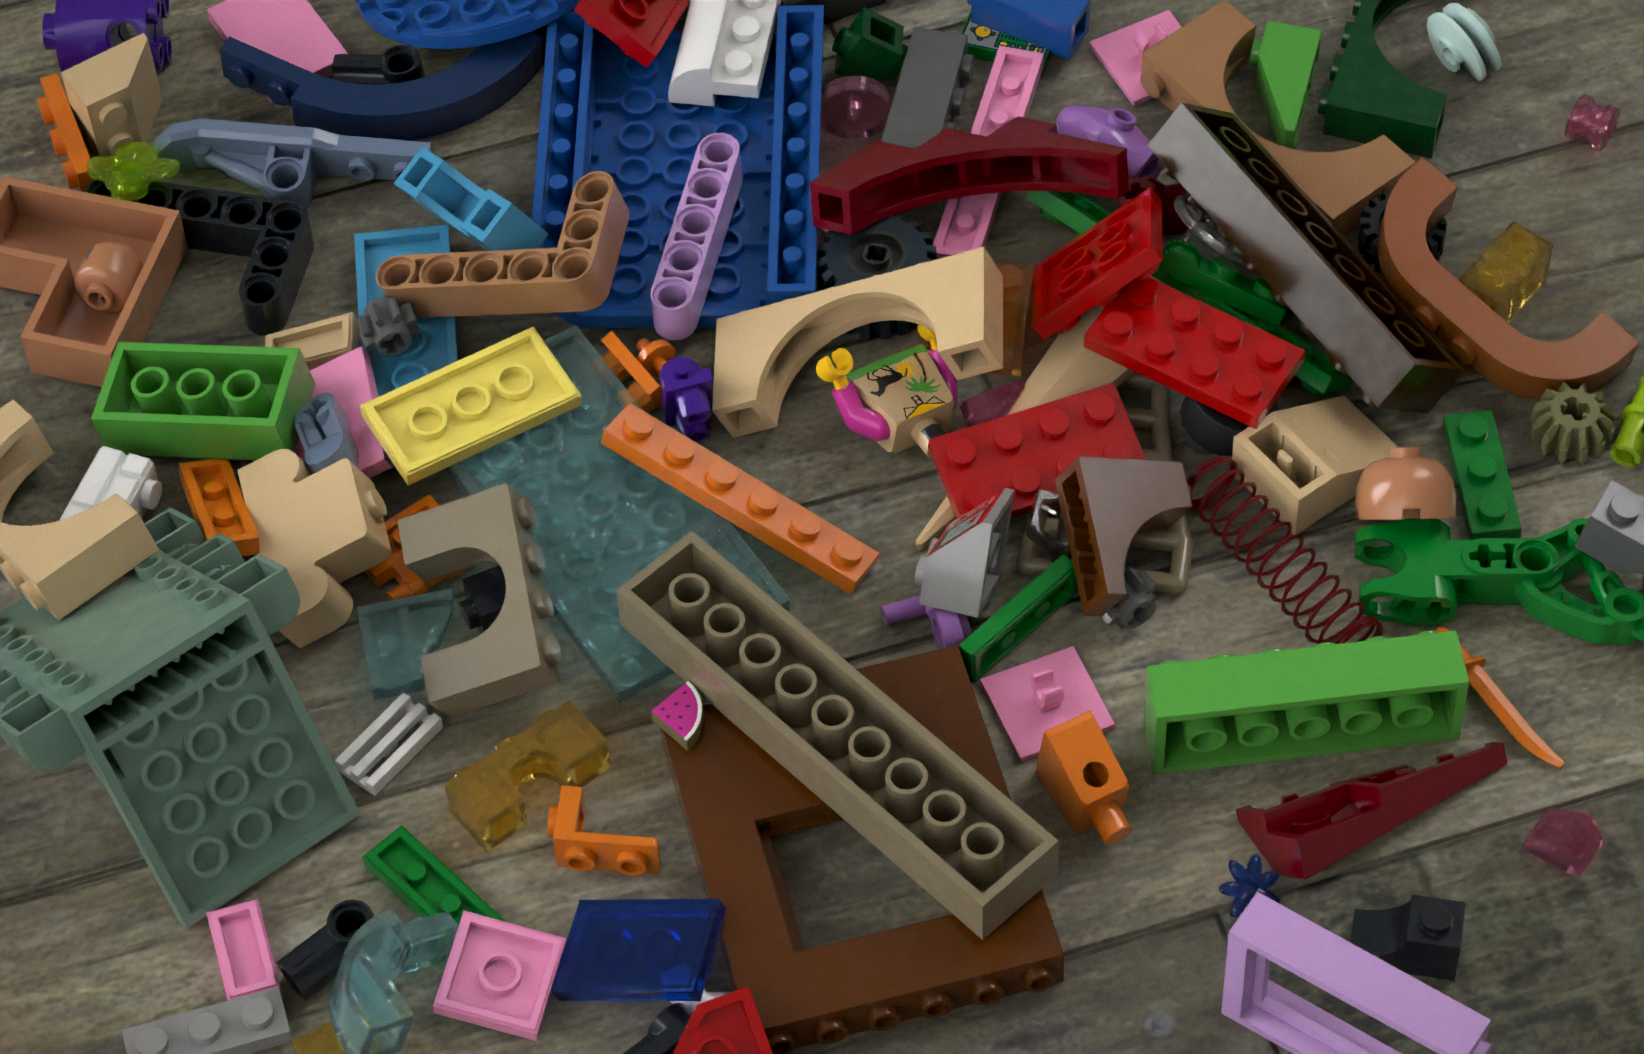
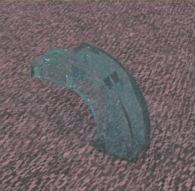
M391 909L371 918L354 933L344 952L329 999L332 1026L347 1054H393L401 1051L415 1015L395 988L392 979L412 971L445 962L458 929V924L448 911L429 917H416L403 924L394 910Z

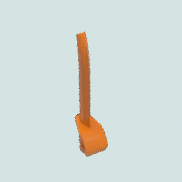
M1439 627L1435 631L1446 632L1450 630L1446 627ZM1460 643L1471 686L1523 747L1543 761L1561 770L1564 761L1535 733L1482 668L1486 662L1484 657L1477 656L1472 658Z

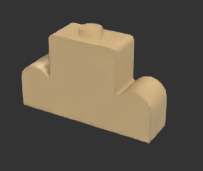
M279 449L237 471L245 505H247L259 536L260 553L258 554L284 566L299 593L300 606L295 618L278 631L297 647L302 648L337 630L349 619L353 609V598L340 583L387 560L391 556V547L383 516L387 515V509L381 495L375 489L374 483L347 458L341 459L313 474L305 461L289 449Z

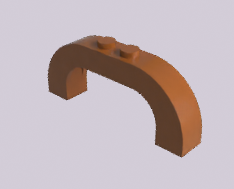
M1423 157L1410 167L1393 188L1386 205L1378 237L1379 264L1386 284L1430 333L1435 334L1448 346L1449 351L1457 361L1464 365H1470L1499 388L1512 394L1535 400H1541V396L1546 389L1558 392V388L1563 381L1571 389H1578L1585 383L1587 393L1591 394L1608 385L1631 365L1639 342L1603 311L1573 337L1553 342L1535 340L1514 329L1441 266L1429 250L1426 234L1451 211L1458 187Z

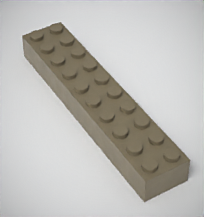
M693 531L684 536L616 590L620 624L624 629L685 682L690 680L701 696L982 940L1058 875V839Z

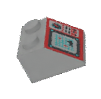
M1009 488L1002 489L950 522L939 539H932L927 556H920L915 572L914 584L922 586L919 605L979 617L1001 580L1015 490Z

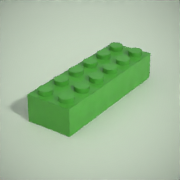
M1429 630L1416 635L1394 638L1377 636L1365 641L1342 644L1325 642L1313 647L1290 650L1273 648L1262 653L1237 656L1221 654L1210 659L1185 662L1168 660L1159 665L1146 666L1143 724L1153 775L1460 739L1469 678L1457 630L1446 632Z

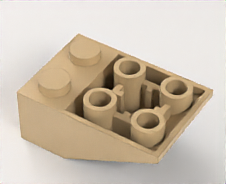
M1339 396L1268 414L1257 429L1248 427L1234 436L1232 459L1236 462L1237 469H1242L1245 472L1243 483L1254 482L1257 486L1255 496H1267L1269 499L1267 508L1278 509L1280 511L1279 520L1281 522H1290L1292 525L1291 532L1297 535L1355 497L1357 483L1363 470L1373 461L1390 458L1389 448L1398 446L1345 396ZM1236 473L1235 477L1240 481L1241 475ZM1246 486V488L1252 493V487Z

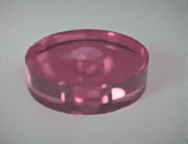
M846 76L835 79L822 88L821 126L830 134L845 139L867 138L876 135L885 129L891 108V95L882 83L869 77Z

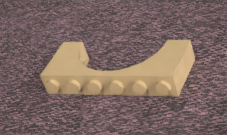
M985 247L718 318L716 321L712 411L733 438L777 427L784 396L804 364L817 351L836 337L854 328L879 321L897 320L913 322L932 330L936 335L937 351L957 380L1003 369V275Z
M11 400L0 408V570L15 590L21 589L24 596L37 611L45 607L59 621L160 549L139 513L117 493L86 511L56 522L33 526H17L2 523L6 506L19 485L35 468L54 454L34 418L17 402Z

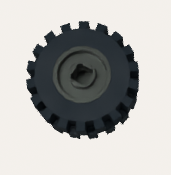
M900 214L877 221L853 235L829 230L824 236L825 243H821L817 251L819 291L936 260V246H933L930 234L922 232V227L914 220L907 223L905 222V216ZM897 320L879 321L854 328L846 333L851 335L856 331L860 333V338L870 339L872 335H880L881 340L891 339V334L898 332L902 336L910 332L911 325L918 326V324Z

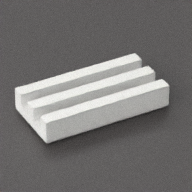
M403 692L335 759V765L340 773L373 796H376L443 728L442 718L435 713L429 715L425 706L419 702L416 705L413 704L411 697ZM417 723L421 725L370 777L366 776L383 757H387L398 746V742Z

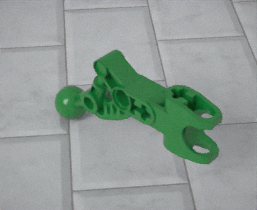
M1405 518L1370 525L1355 532V559L1368 565L1389 568L1396 573V575L1372 579L1360 585L1358 602H1362L1364 605L1363 615L1375 616L1378 620L1409 626L1442 625L1455 618L1458 612L1457 604L1522 605L1528 615L1573 637L1595 644L1615 643L1628 645L1638 640L1644 642V596L1632 588H1625L1615 571H1608L1602 562L1574 547L1588 519H1575L1570 524L1538 538L1451 540L1450 527L1445 522L1433 518ZM1375 541H1385L1391 544L1382 547L1367 546ZM1585 570L1591 579L1588 585L1589 590L1598 605L1588 603L1563 588V585ZM1376 597L1394 598L1391 601L1382 603L1372 601Z

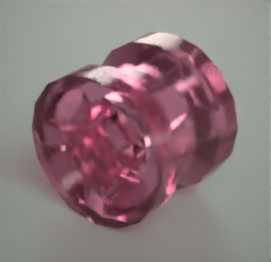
M1583 94L1571 111L1565 128V136L1573 140L1583 138L1589 141L1590 147L1601 151L1609 142L1616 128L1620 108L1613 105L1603 107L1596 104L1594 97Z

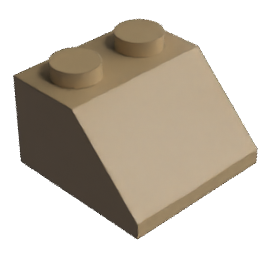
M142 33L61 72L70 107L83 141L102 168L120 159L127 158L144 148L163 101L149 41L146 35Z

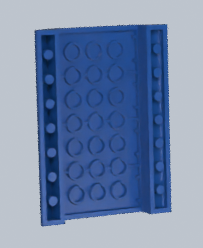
M824 5L778 6L777 31H774L759 98L717 94L714 106L669 102L668 90L683 31H672L656 58L646 68L636 59L627 56L617 44L602 32H598L597 29L588 25L584 18L574 11L575 8L548 23L532 220L549 233L540 245V248H557L573 188L582 176L590 172L604 171L610 174L630 210L625 236L607 299L593 310L553 314L578 328H655L650 298L651 288L697 147L703 138L713 133H726L737 139L740 145L743 180L696 328H716L718 318L816 292L818 227L813 226L810 182L819 177Z

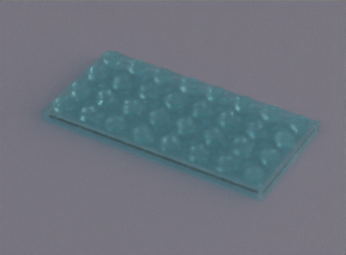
M574 325L544 340V342L580 392L582 405L445 469L466 497L508 483L523 497L527 496L531 500L537 517V524L532 526L534 541L541 548L545 560V570L540 571L542 584L551 597L554 615L620 703L675 672L621 626L616 590L691 531L696 533L787 611L790 610V598L730 521L600 443L604 429L629 403L640 409L641 407L577 325Z

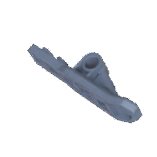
M203 118L171 124L155 138L153 146L157 164L163 168L180 173L206 167L219 168L227 172L228 176L260 190L263 197L301 203L306 210L312 202L317 176H348L361 181L371 179L397 180L421 147L433 153L431 142L347 136L312 127Z

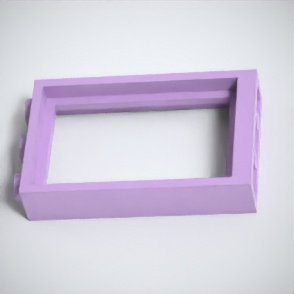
M1258 891L1229 931L1221 1013L1293 1054L1402 1053L1269 979L1271 961L1438 1054H1491L1493 1045L1487 1042L1491 1019Z

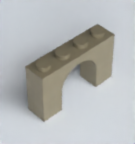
M508 483L397 520L405 566L425 582L481 564L500 566L505 577L506 593L504 603L499 615L488 629L471 640L421 656L427 698L430 705L448 718H452L561 682L557 663L562 662V651L556 636L551 632L549 617L553 616L554 608L551 597L542 584L540 571L545 570V560L541 548L534 541L532 526L537 524V517L534 506L527 496L523 497Z

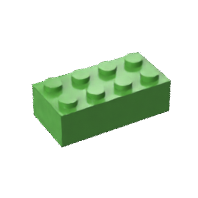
M117 342L91 420L104 445L123 451L125 455L131 453L139 456L258 460L279 449H289L295 452L299 439L295 428V417L299 409L311 399L315 382L300 348Z

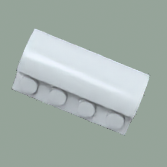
M691 0L669 85V102L714 106L717 94L759 98L778 17V6H780L781 0Z

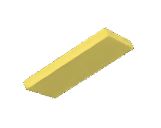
M533 326L360 405L361 415L409 486L581 406L582 399L580 392Z

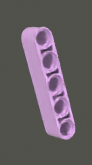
M726 133L707 135L700 141L651 288L650 298L654 327L662 338L668 340L687 338L697 327L742 185L743 174L740 145L737 139Z

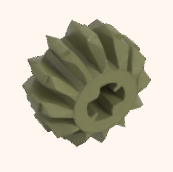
M1563 381L1558 388V392L1546 389L1541 396V400L1536 402L1532 408L1530 418L1532 421V442L1541 444L1540 449L1543 456L1557 454L1560 465L1568 458H1574L1582 467L1588 456L1599 459L1605 450V446H1609L1610 441L1613 440L1615 431L1613 426L1615 415L1613 405L1604 403L1605 399L1603 398L1602 391L1589 394L1587 393L1585 383L1578 389H1571Z

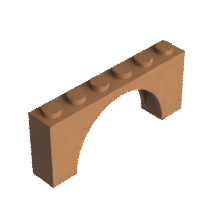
M1223 0L1142 53L1140 83L1148 95L1158 98L1173 112L1182 102L1234 113L1238 118L1229 104L1225 88L1236 70L1250 59L1256 25L1228 1ZM1243 123L1345 238L1359 229L1362 210L1365 205L1369 206V200L1375 195L1381 200L1383 191L1390 189L1392 192L1399 179L1416 163L1384 134L1371 142L1352 149L1335 152H1307L1290 149L1270 142L1253 132Z

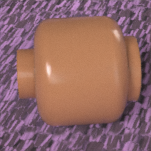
M97 243L88 250L77 270L74 279L76 291L82 300L93 309L105 312L122 311L144 265L136 252L124 243Z

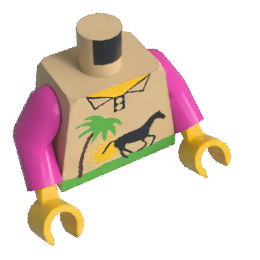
M919 324L917 326L919 335L924 340L930 342L931 349L927 350L923 344H920L854 371H851L853 358L849 351L844 348H838L832 352V360L836 364L837 369L833 366L829 356H825L818 361L816 366L817 375L825 382H833L835 388L831 392L845 425L850 431L876 441L890 453H898L918 444L926 456L932 458L928 449L929 439L946 434V431L949 429L952 411L957 406V379L939 355L936 335L932 330Z

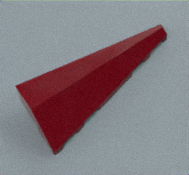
M1486 743L1485 747L1454 757L1452 753L1437 756V764L1416 771V768H1409L1405 764L1332 783L1328 788L1300 798L1296 793L1282 796L1280 805L1266 810L1253 808L1250 805L1236 809L1238 822L1276 874L1306 880L1506 765L1507 758L1504 743Z

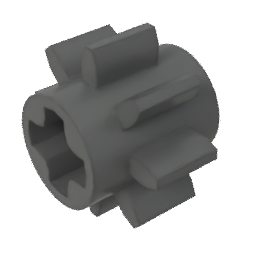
M383 296L372 300L365 307V316L357 317L360 328L359 333L364 348L369 350L376 346L377 351L383 356L402 354L411 346L412 337L419 336L420 334L416 325L417 318L412 304L406 303L400 306L395 297Z
M1128 567L1127 569L1124 568L1127 595L1101 616L1108 626L1116 622L1120 628L1124 626L1128 629L1136 628L1146 622L1155 611L1156 604L1154 601L1157 598L1152 591L1155 590L1157 585L1143 569L1135 572L1131 567Z

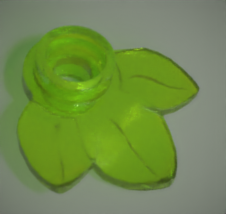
M135 141L120 146L116 150L115 156L92 157L87 162V172L90 178L104 181L105 187L110 190L113 198L131 201L146 196L151 182L173 177L179 171L181 165L177 159L158 158L155 145L148 142Z

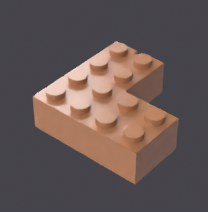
M3 176L0 182V287L41 295L20 336L31 373L102 387L117 342H144L188 249L180 211ZM97 243H124L136 252L144 265L122 311L105 312L93 309L82 300L76 291L74 279L77 270L88 250Z

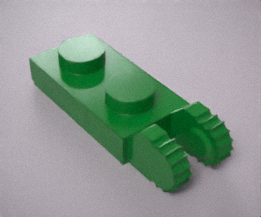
M1173 238L1171 242L1168 241V244L1165 245L1163 260L1160 263L1164 273H1168V276L1173 275L1174 279L1189 285L1191 288L1275 327L1280 324L1287 308L1279 304L1270 294L1272 287L1264 278H1257L1255 281L1240 274L1239 269L1227 260L1221 258L1209 260L1201 256L1196 244L1190 241L1185 242V239L1180 240L1178 238L1175 240Z

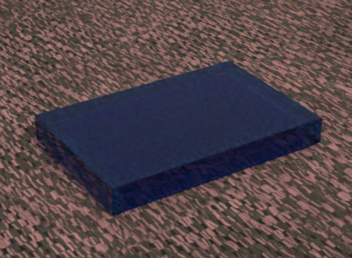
M720 899L579 900L551 992L559 1001H701L727 908Z

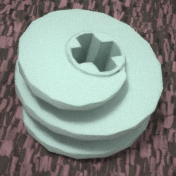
M1449 3L1443 8V13L1434 12L1428 17L1427 30L1430 42L1440 62L1448 70L1457 72L1460 70V64L1462 63L1473 78L1481 81L1487 75L1485 65L1494 72L1501 68V57L1494 44L1493 33L1488 24L1475 11L1465 8L1458 3Z

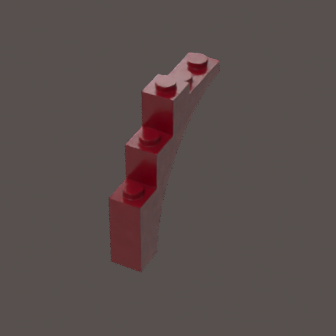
M1020 116L1015 117L988 136L947 128L915 149L876 140L810 182L813 226L853 235L877 221L909 209L938 201L972 195L1011 191H1058L1085 193L1119 199L1129 192L1127 148L1058 134L1057 124Z

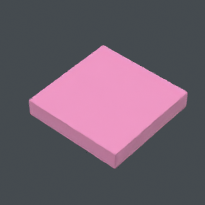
M463 911L434 1001L433 1013L537 1041L566 946V938Z

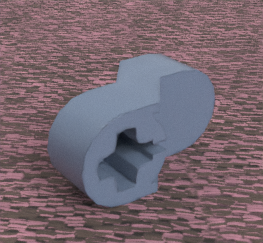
M323 393L308 400L296 414L295 428L305 450L304 460L309 469L314 474L344 458H347L356 466L358 451L348 429V417L337 400L330 393Z

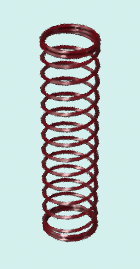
M1221 455L1211 458L1190 475L1187 483L1190 485L1192 493L1199 478L1208 470L1218 464L1230 463V470L1217 478L1209 486L1203 497L1191 499L1193 506L1191 509L1198 510L1201 520L1210 523L1211 531L1214 535L1221 536L1224 546L1234 550V557L1237 561L1246 563L1247 572L1250 575L1257 576V583L1261 588L1269 590V596L1274 602L1281 603V610L1285 615L1293 616L1294 625L1298 629L1305 630V637L1309 642L1320 644L1336 639L1334 641L1335 644L1346 643L1356 633L1370 627L1356 642L1365 641L1375 626L1376 631L1372 637L1383 635V626L1375 616L1360 618L1364 610L1362 602L1349 604L1352 596L1350 589L1337 590L1340 582L1339 576L1328 575L1325 577L1328 569L1327 563H1313L1316 551L1314 548L1302 549L1303 536H1290L1292 530L1291 523H1278L1280 511L1275 508L1267 509L1269 500L1267 496H1255L1256 484L1254 482L1243 483L1245 472L1242 469H1237V464L1231 456ZM1236 473L1241 475L1237 486L1230 490L1220 501L1204 506L1217 499L1228 489ZM1246 486L1252 487V493L1247 501L1242 503L1231 514L1215 519L1217 512L1224 502L1229 500L1241 488ZM1263 499L1264 506L1256 516L1243 527L1227 532L1229 525L1237 514L1242 512L1253 501ZM1215 508L1211 519H1207L1203 514V510ZM1275 512L1276 518L1267 530L1253 541L1239 545L1241 538L1250 526L1262 516ZM1227 520L1223 532H1218L1214 523ZM1283 525L1288 527L1287 533L1278 544L1265 554L1250 559L1257 545L1270 532ZM1239 533L1235 545H1230L1226 540V536ZM1293 539H1299L1300 543L1297 549L1287 560L1275 568L1262 572L1269 558L1281 546ZM1251 546L1246 559L1241 558L1238 550ZM1306 552L1312 554L1307 565L1298 574L1283 583L1274 585L1282 570L1292 560ZM1263 559L1258 572L1253 571L1250 563ZM1319 565L1323 566V572L1310 587L1300 594L1287 598L1293 585L1306 572ZM1276 572L1270 586L1264 584L1261 576ZM1335 579L1334 587L1321 601L1304 611L1298 612L1306 597L1316 587L1327 580ZM1287 586L1282 599L1274 595L1273 589ZM1343 592L1348 594L1343 605L1334 614L1317 624L1311 625L1318 611L1329 600ZM1300 598L1294 612L1288 611L1285 603ZM1359 606L1358 614L1345 628L1323 639L1330 625L1341 614L1352 607ZM1312 612L1306 626L1298 622L1297 616ZM1325 625L1321 630L1318 640L1313 639L1309 634V630Z

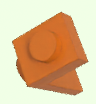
M561 786L559 804L550 805L547 819V834L553 837L557 866L567 867L578 872H587L592 869L612 870L630 876H639L644 873H660L661 854L657 838L584 832L586 809L583 788Z

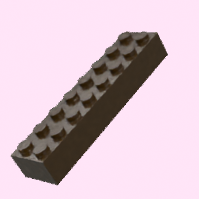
M1181 102L1147 145L1159 158L1157 162L1158 167L1167 176L1181 183L1187 190L1185 193L1186 199L1194 207L1206 212L1215 222L1213 225L1214 231L1222 239L1234 244L1243 254L1241 257L1243 264L1250 271L1262 276L1272 287L1270 289L1272 297L1279 304L1291 309L1301 320L1299 322L1301 330L1308 337L1320 342L1330 353L1328 356L1330 363L1341 373L1349 375L1360 387L1357 390L1359 396L1368 405L1375 409L1386 408L1401 412L1428 413L1465 370L1234 113Z

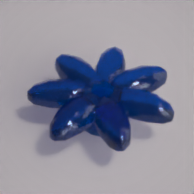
M1258 854L1251 856L1246 869L1235 860L1229 861L1228 867L1235 881L1221 884L1219 891L1224 895L1236 897L1231 905V917L1241 915L1257 891L1280 903V899L1274 893L1267 890L1279 879V873L1270 871L1261 874L1262 863Z

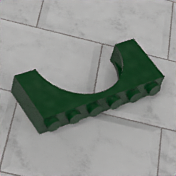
M1354 0L1352 15L1356 16L1355 22H1346L1341 41V48H1345L1344 54H1335L1329 77L1330 81H1334L1332 88L1324 86L1319 101L1318 114L1325 115L1323 134L1364 144L1384 134L1405 153L1432 159L1443 126L1447 94L1423 87L1402 75L1384 57L1374 36L1375 30L1387 15L1411 0Z

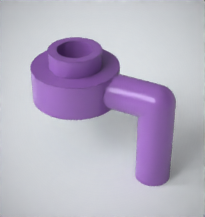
M920 595L881 606L882 617L886 625L927 614L938 649L955 645L959 647V644L971 635L966 615L919 605Z

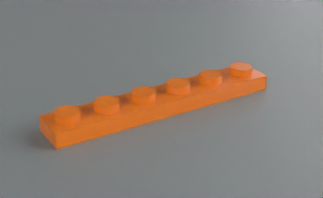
M629 403L603 431L600 443L850 595H852L876 565L880 554L876 550L632 403Z

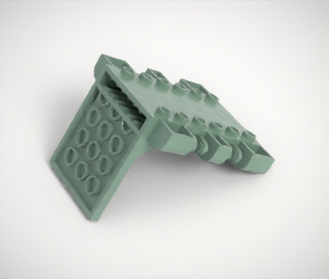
M170 507L144 523L160 550L58 621L45 607L37 611L26 597L0 612V737L3 738L10 749L41 770H57L79 756L84 758L107 789L179 923L189 928L206 917L207 912L218 909L361 815L269 637L289 624L299 610V593L287 569L261 554H257L245 562L234 540L221 533L205 541L196 520Z

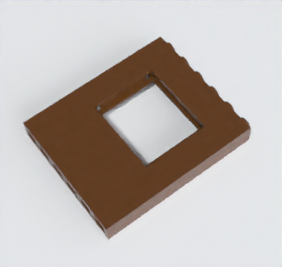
M958 645L856 669L1011 800ZM712 704L703 705L704 718L701 734L696 744L689 751L660 728L663 749L732 989L736 991L749 986L773 1054H788L795 1048L818 1042L821 1044H833L843 1040L847 1035L867 1030L885 1031L895 1027L899 1022L923 1016L926 1018H937L947 1014L951 1009L971 1004H993L1003 996L1023 991H1045L1055 983L1064 981V952L1042 889L983 940L951 914L804 950L771 838L844 819ZM764 822H769L770 829L761 831L760 825Z

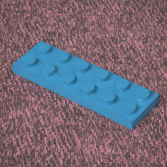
M448 225L354 234L358 317L365 316V307L372 300L385 296L375 280L376 271L385 260L392 256L405 254L451 252ZM456 317L417 318L416 325L420 334L419 336L412 337L411 346L402 354L383 356L377 351L376 346L366 350L370 354L378 397L459 360ZM359 333L360 346H362V347L364 348V345H363V342H362V339H361V336H360V333Z

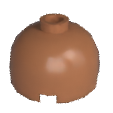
M1420 447L1389 448L1390 458L1373 461L1363 470L1357 483L1355 498L1357 519L1399 520L1404 518L1432 519L1456 517V493L1451 475L1447 468L1438 460L1420 457Z

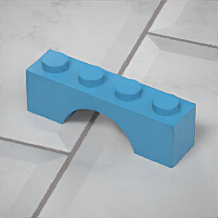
M424 147L419 149L394 182V185L430 214L487 251L538 249L549 235L514 204L490 189L486 192Z

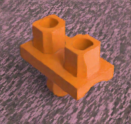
M613 331L609 332L601 339L609 350L590 369L610 392L630 375L635 379L629 387L616 397L624 408L629 403H632L647 413H650L657 406L661 409L662 387L653 377L660 375L662 366L668 360L675 357L674 347L665 339L650 342L647 338H643L636 344V348L640 353L635 358Z

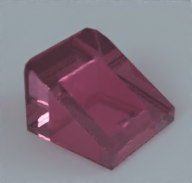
M1012 381L984 391L962 402L959 408L967 427L1008 415L1025 388L1023 381Z
M1547 807L1522 846L1525 851L1568 874L1581 876L1601 847L1603 838L1591 814Z

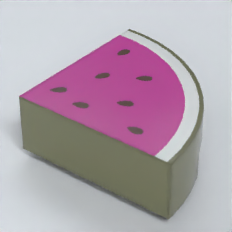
M688 680L651 711L652 721L687 751L698 741L704 718L700 693L694 684Z

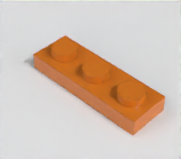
M58 73L42 77L40 81L44 97L38 98L37 103L44 124L54 123L56 128L49 130V134L57 157L63 155L67 157L68 161L61 163L68 187L69 189L78 187L79 191L86 192L88 185L97 178L94 166Z
M210 459L179 463L180 482L193 517L205 541L221 533L234 540L242 556L259 554V536L247 505H245L244 497L229 459Z

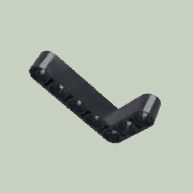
M117 175L97 177L88 185L87 193L180 211L188 249L250 257L239 286V296L246 325L250 331L258 335L276 333L284 328L314 250V240L308 212L301 203Z

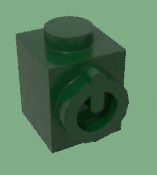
M864 7L850 27H842L832 46V51L836 53L834 73L844 77L850 83L859 84L874 92L883 80L893 81L903 67L908 46L903 44L904 26Z

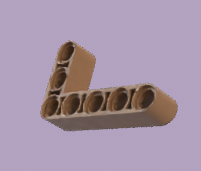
M604 171L590 172L582 176L573 188L557 248L397 255L385 260L376 271L375 280L383 294L395 297L400 306L411 303L416 318L583 312L593 310L607 299L610 292L630 210L610 174Z

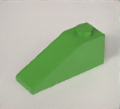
M1267 20L1263 38H1254L1250 65L1257 66L1256 87L1277 145L1296 149L1319 63L1322 30Z

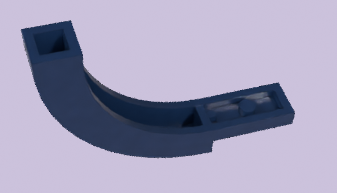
M528 32L497 43L482 45L465 59L433 75L407 82L381 85L356 84L326 78L230 36L220 48L223 76L240 88L248 87L268 96L276 104L291 106L295 126L318 128L338 135L412 141L454 131L478 121L516 96L543 66V37Z

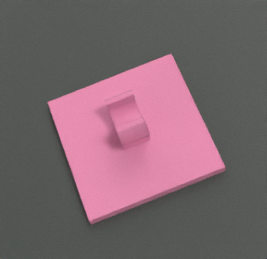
M1167 10L1089 41V47L1131 104L1135 106L1153 99V97L1147 94L1140 83L1142 53L1182 26L1173 14Z
M1074 646L980 679V684L1020 762L1039 756L1044 731L1091 710L1103 733L1115 729V723Z

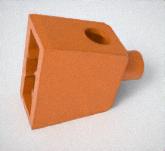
M1091 710L1044 731L1035 772L1073 831L1082 833L1095 827L1105 845L1114 844L1125 838L1132 831V827L1122 812L1129 790L1128 780Z

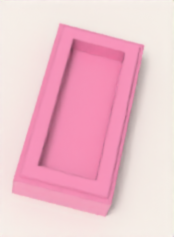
M258 899L207 912L227 999H235L278 986L281 996H283Z

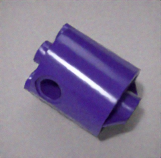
M56 0L55 13H45L43 17L42 33L44 47L46 50H56L61 72L133 38L134 36L127 29V23L134 26L138 35L144 33L148 38L158 76L160 70L163 69V63H170L172 58L170 36H163V18H168L169 0Z

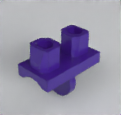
M674 357L662 366L660 372V385L662 387L661 415L663 422L668 426L676 425L678 432L695 442L710 437L711 431L707 419L711 418L713 401V377L710 368L700 369L699 365L690 358Z

